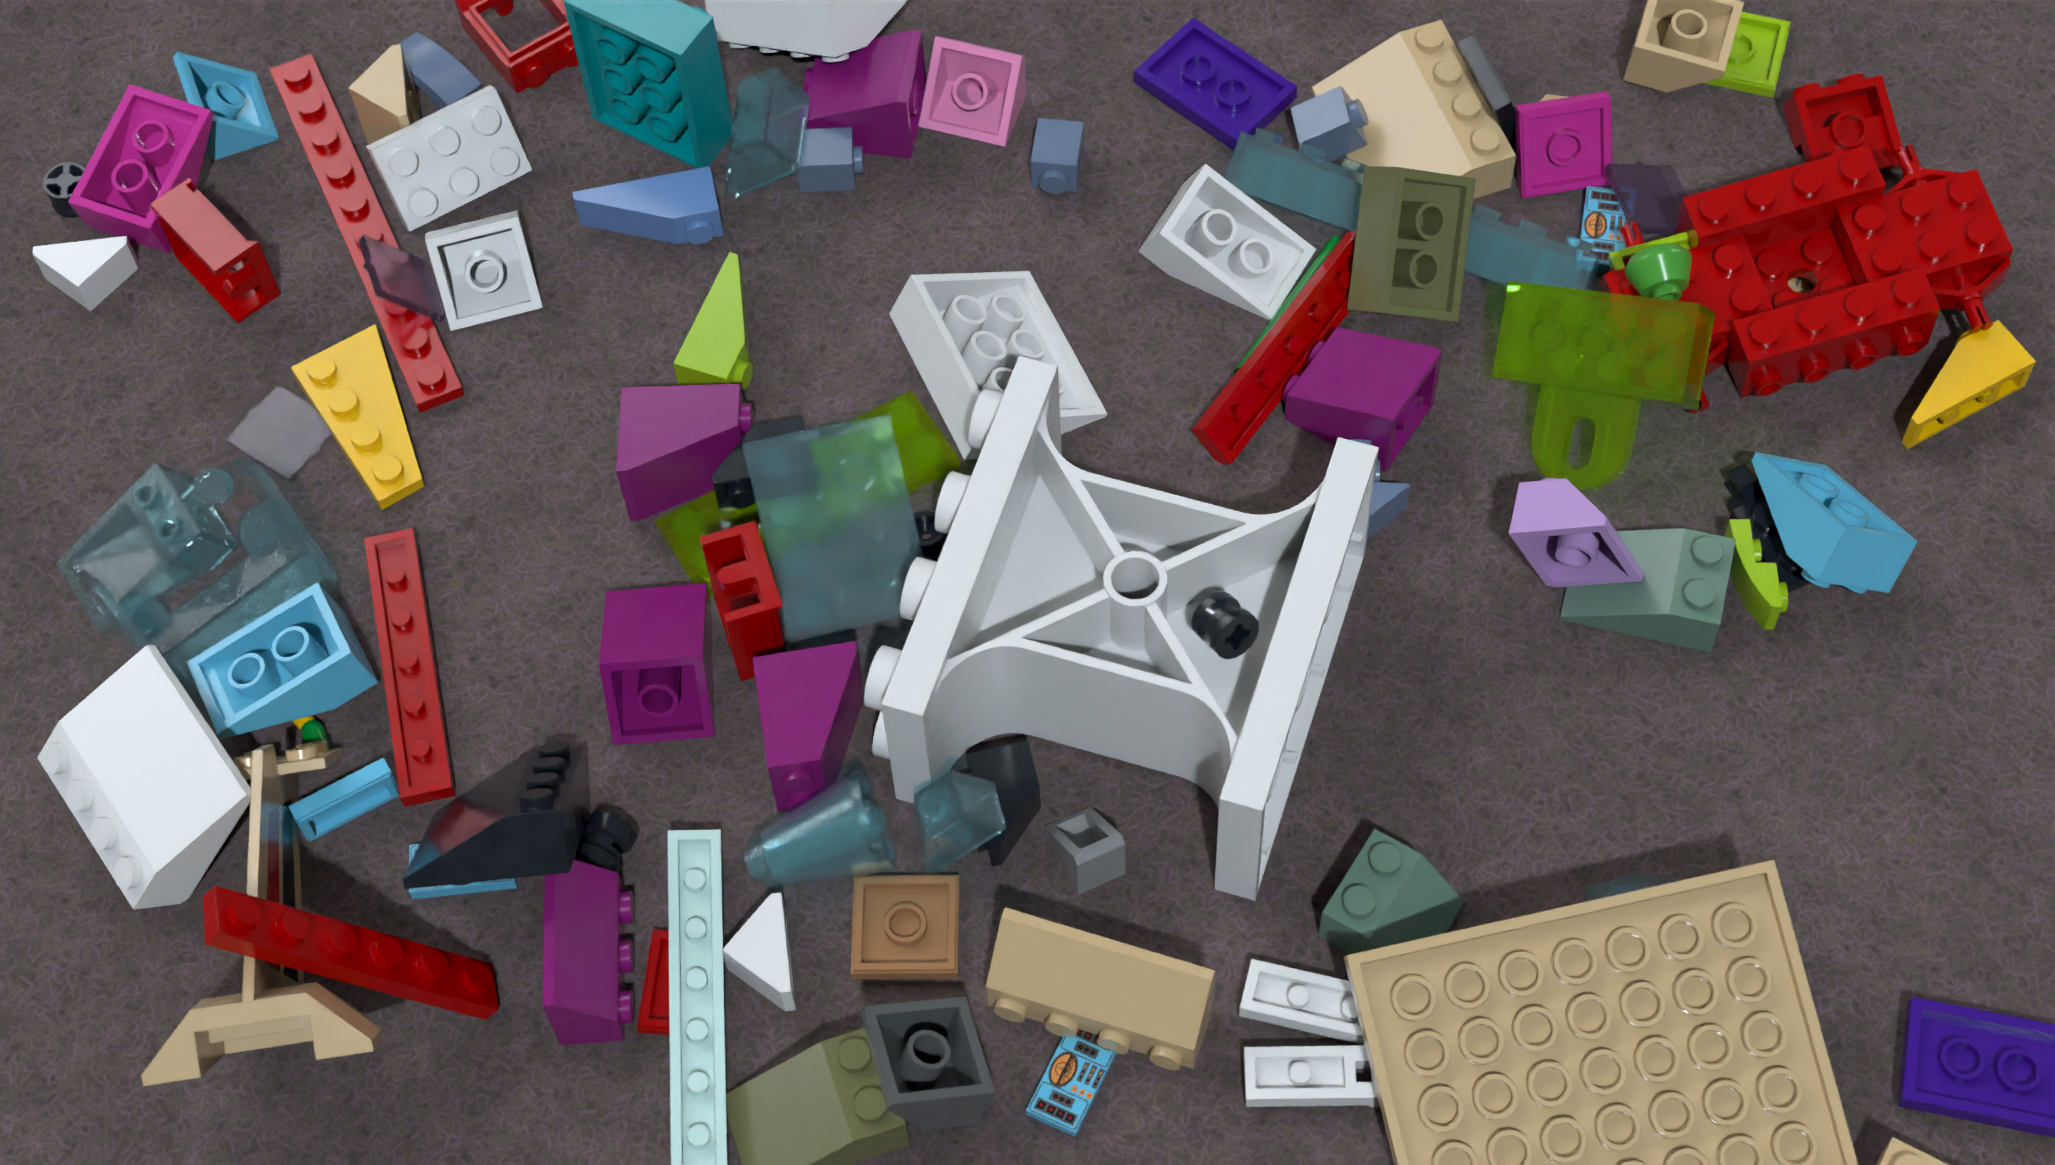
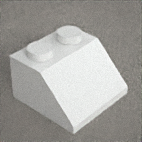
M517 210L426 233L427 249L451 331L543 308Z

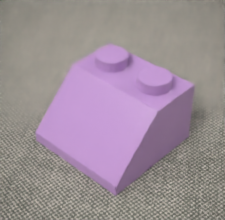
M1544 478L1541 481L1519 483L1509 535L1546 586L1557 588L1640 582L1643 580L1644 572L1607 517L1567 478Z

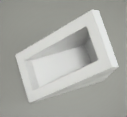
M127 236L33 247V256L45 279L89 311H92L139 268V260Z
M772 893L727 943L722 952L729 971L784 1011L796 1010L786 910L782 893Z

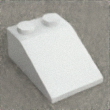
M1204 164L1183 183L1138 252L1168 275L1271 321L1316 251V248L1215 170Z

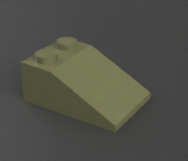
M865 1027L819 1042L726 1093V1115L742 1165H852L910 1145L905 1119L892 1113L887 1108Z

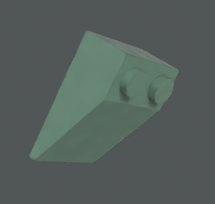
M1687 528L1616 531L1644 572L1643 580L1640 582L1566 587L1559 620L1711 652L1721 624L1736 539Z

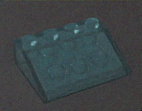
M889 415L802 430L742 444L770 567L783 604L781 612L789 644L901 618L900 602L908 571L917 557H924Z

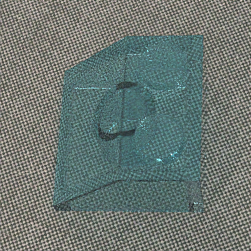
M774 66L739 82L727 157L726 197L736 198L800 170L810 96Z

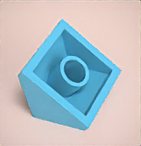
M180 52L175 54L173 60L188 103L209 109L214 114L206 145L211 161L278 140L279 136L256 73Z

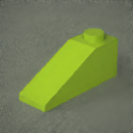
M729 252L673 363L678 385L740 384L741 389L745 390L751 381L753 363L749 359L744 287L738 254Z

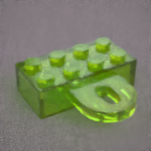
M1509 281L1492 378L1507 384L1540 389L1532 432V452L1541 472L1547 478H1567L1579 491L1600 489L1618 478L1630 460L1641 403L1698 410L1715 312L1698 303ZM1590 418L1596 428L1591 459L1584 468L1575 470L1571 467L1568 460L1573 428L1579 420Z

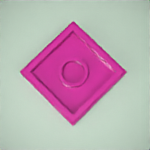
M1607 91L1515 106L1517 185L1522 199L1585 189L1587 186L1598 187L1613 184L1611 96Z

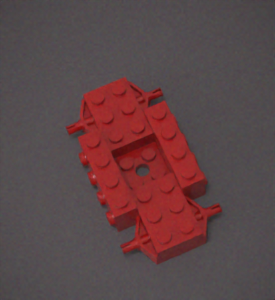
M1907 144L1906 148H1904L1903 145L1895 150L1894 156L1904 176L1891 190L1883 195L1886 184L1870 147L1867 145L1683 197L1676 234L1683 232L1688 234L1689 246L1691 248L1688 251L1692 256L1689 286L1681 292L1682 297L1670 304L1654 305L1652 301L1643 299L1625 276L1626 268L1616 271L1613 268L1608 273L1603 274V278L1600 281L1598 298L1632 384L1652 389L1676 388L1677 391L1682 390L1690 413H1697L1698 407L1701 412L1710 406L1702 388L1701 379L1716 370L1725 361L1740 398L1753 394L1762 397L1778 392L1785 385L1802 380L1804 383L1820 381L1831 372L1848 367L1852 370L1863 369L1874 364L1880 358L1894 354L1900 357L1915 354L1928 345L1940 309L1956 308L1957 312L1964 310L1973 333L1980 332V329L1982 331L1988 330L1992 327L1993 323L1982 301L2004 283L2011 266L2010 257L2013 248L1977 169L1963 173L1930 168L1925 169L1920 164L1914 146ZM1632 222L1630 228L1628 224H1625L1619 229L1626 248L1645 243L1638 223ZM1630 258L1623 259V263L1625 266L1628 264ZM1796 277H1803L1811 281L1814 289L1808 293H1798L1790 288L1788 281Z

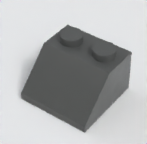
M966 996L863 1006L860 1013L888 1110L924 1131L977 1125L993 1098L995 1090Z

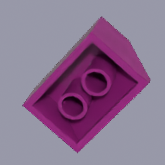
M574 860L570 873L545 875L543 1008L560 1045L625 1041V1023H633L635 1018L632 990H625V973H632L635 968L632 940L625 941V924L634 923L635 919L632 891H624L617 872Z

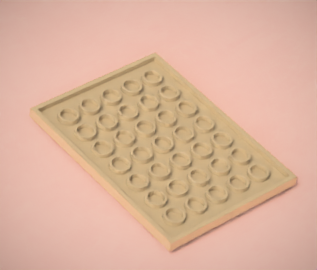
M1774 860L1354 953L1344 957L1394 1165H1858Z

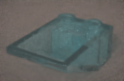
M155 462L56 562L98 632H105L210 573L238 546L214 509L216 506L227 503L234 493V481L227 471L218 467H210L202 470L194 478Z

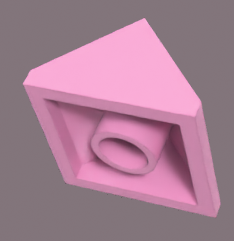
M935 36L918 127L1005 147L1026 97L1025 56Z

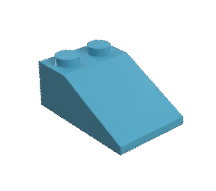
M1756 452L1751 460L1786 554L1803 569L1801 572L1802 576L1809 582L1823 588H1829L1831 584H1836L1861 594L1865 593L1866 590L1889 593L1918 541L1827 465Z
M318 582L186 662L216 733L222 739L334 710L378 683L345 612Z

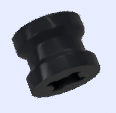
M76 162L59 163L50 168L44 175L42 181L43 189L51 200L53 209L57 214L65 218L80 217L68 201L85 170L83 165Z
M1226 592L1214 593L1203 600L1195 610L1191 621L1192 630L1203 641L1210 642V647L1220 658L1233 659L1244 654L1252 646L1259 632V622L1255 616L1248 610L1241 609L1239 602Z

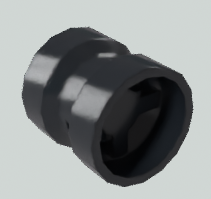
M600 811L593 812L585 825L586 836L579 843L574 860L619 873L621 869L619 860L622 854L631 851L638 838L637 832L629 824L616 816Z

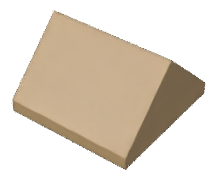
M401 44L391 45L348 87L368 144H372L420 120L419 99Z

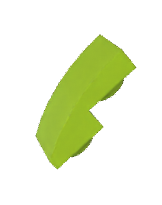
M1730 519L1724 536L1736 539L1730 569L1731 579L1752 617L1764 630H1774L1780 612L1787 611L1786 582H1779L1776 563H1761L1760 539L1752 538L1750 519Z

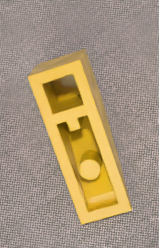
M1999 320L1993 322L1992 327L1986 331L1980 329V332L1973 333L1971 329L1967 330L1956 341L1954 350L1911 417L1902 443L1909 449L2024 387L2036 361Z

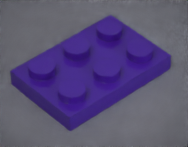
M1195 18L1186 23L1134 70V83L1237 153L1297 98L1298 86Z
M1911 997L1907 1004L1898 1106L2055 1138V1025Z

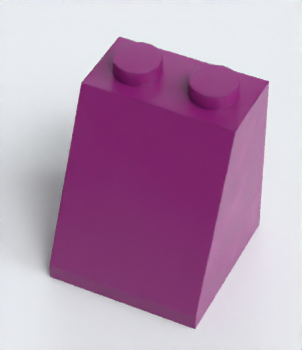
M910 30L874 38L868 46L849 52V58L844 61L824 62L821 55H816L813 68H807L805 71L803 90L806 100L805 104L798 103L796 108V131L800 129L852 127L854 146L863 145L864 154L912 158L927 82L922 31Z
M1337 327L1326 342L1319 341L1315 345L1307 362L1308 367L1301 376L1295 374L1286 385L1282 400L1286 402L1285 420L1334 446L1338 437L1348 440H1371L1372 446L1379 447L1377 459L1380 460V470L1386 473L1435 404L1442 351L1433 346Z
M740 384L621 387L616 473L630 521H640L715 490L712 474L753 426L752 403L743 402Z
M706 583L605 592L599 669L613 745L715 737L712 618Z
M856 641L752 657L767 768L778 812L788 811L792 815H807L815 812L821 805L830 804L864 701V688Z

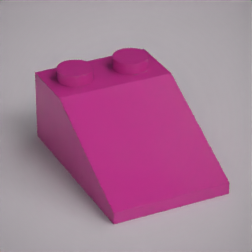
M129 84L68 203L89 228L116 237L127 236L129 241L169 254L171 248L150 204L188 178L192 180L196 189L214 117L213 112L209 109Z

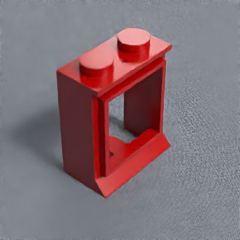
M455 0L463 29L516 94L527 88L541 86L550 75L567 66L574 67L579 65L563 0H539L560 26L513 52L509 51L480 15V13L493 7L500 16H506L513 10L512 0Z
M190 178L175 188L168 190L150 204L174 257L237 324L281 295L259 241H247L198 189H195Z
M752 521L699 537L714 600L740 681L755 677L752 657L785 652L777 611L783 604L756 522Z

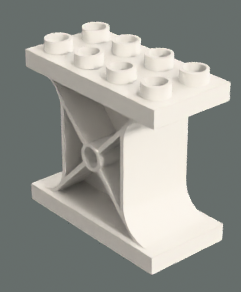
M1019 356L1005 392L1002 393L985 388L981 391L976 401L969 426L968 445L970 448L981 450L972 475L969 476L951 471L942 486L936 507L934 525L937 532L948 534L938 562L917 557L908 571L901 596L900 616L914 622L904 648L899 650L882 645L872 661L865 686L864 704L868 708L880 711L873 736V755L890 760L896 799L931 809L936 808L949 771L962 754L980 741L1006 733L1032 735L1188 779L1208 793L1219 809L1215 890L1255 901L1365 555L1379 447L1338 437L1324 480L1303 502L1288 510L1273 514L1258 515L1231 510L1090 473L1069 463L1062 456L1058 365ZM1226 592L1231 594L1239 602L1240 608L1248 610L1259 622V632L1252 646L1244 654L1233 659L1220 658L1210 647V642L1203 641L1192 630L1191 621L1195 610L1203 600L1214 593Z

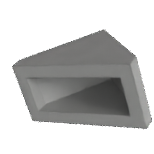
M1091 806L1043 827L1078 895L1126 874V852L1122 834Z

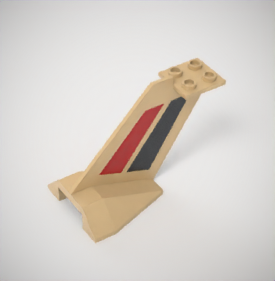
M326 740L295 745V749L286 750V755L276 757L274 744H269L253 751L243 753L244 756L233 758L234 764L244 779H251L246 894L302 910L299 826L288 806L298 802L297 772L327 768L343 758V748L328 749ZM244 956L242 993L202 999L190 1009L142 1073L143 1086L201 1078L225 1054L313 1041L316 1060L373 1052L382 1041V1033L377 1025L354 1006L316 982L304 984V971Z

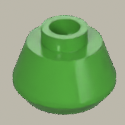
M1675 243L1650 246L1640 250L1630 258L1625 269V276L1643 299L1652 301L1654 305L1670 304L1679 300L1682 297L1681 292L1689 286L1692 256L1688 250Z

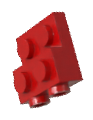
M1863 73L1852 74L1839 79L1836 82L1837 85L1821 88L1820 83L1803 85L1793 90V96L1783 105L1794 148H1802L1806 163L1869 145L1880 172L1900 169L1894 152L1902 146V142L1882 75L1865 79Z

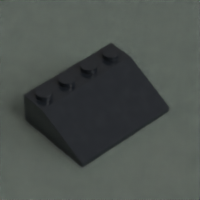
M564 742L542 745L538 748V752H531L436 811L403 877L404 889L570 873L591 809L584 747L570 748L569 744Z

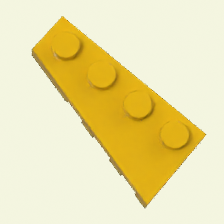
M376 324L291 367L298 384L381 510L425 487Z

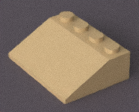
M1442 20L1395 34L1311 88L1314 97L1338 86H1342L1352 101L1359 99L1362 103L1369 124L1363 127L1368 145L1345 155L1361 188L1364 166L1403 167L1476 178L1473 199L1511 188L1516 154Z

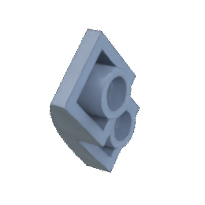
M415 32L399 43L401 44L415 89L420 87L440 110L480 90L482 83L455 57L429 38Z

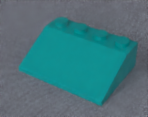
M563 0L592 119L697 169L709 167L735 134L713 16L700 7H691L678 0Z

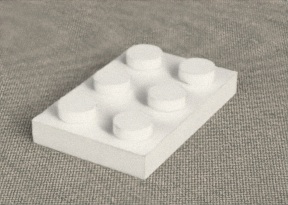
M491 85L366 146L403 224L410 232L532 171L497 90Z

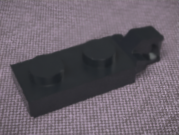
M1746 464L1728 470L1726 482L1723 484L1733 497L1727 503L1731 513L1730 519H1750L1752 538L1760 539L1761 563L1777 564L1779 582H1786L1788 593L1811 584L1802 576L1801 572L1803 569L1786 554L1762 487L1759 486L1758 479Z

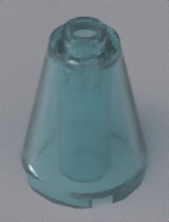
M858 769L846 774L751 837L749 840L750 850L744 851V859L754 881L761 879L767 887H776L883 873L895 869L896 865L892 860L896 859V852L889 827L881 806L876 807L871 799L867 800L865 794L874 790L864 772Z

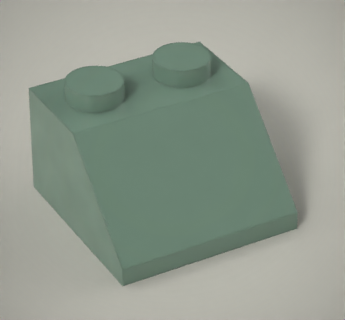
M1374 829L1324 908L1321 915L1319 937L1349 954L1444 934L1448 932L1463 907L1464 901L1421 853Z

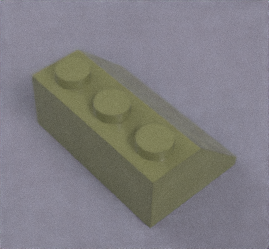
M1364 166L1347 310L1458 322L1476 178L1403 167Z

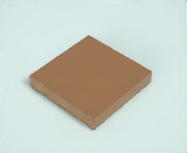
M960 875L854 876L851 979L958 978Z

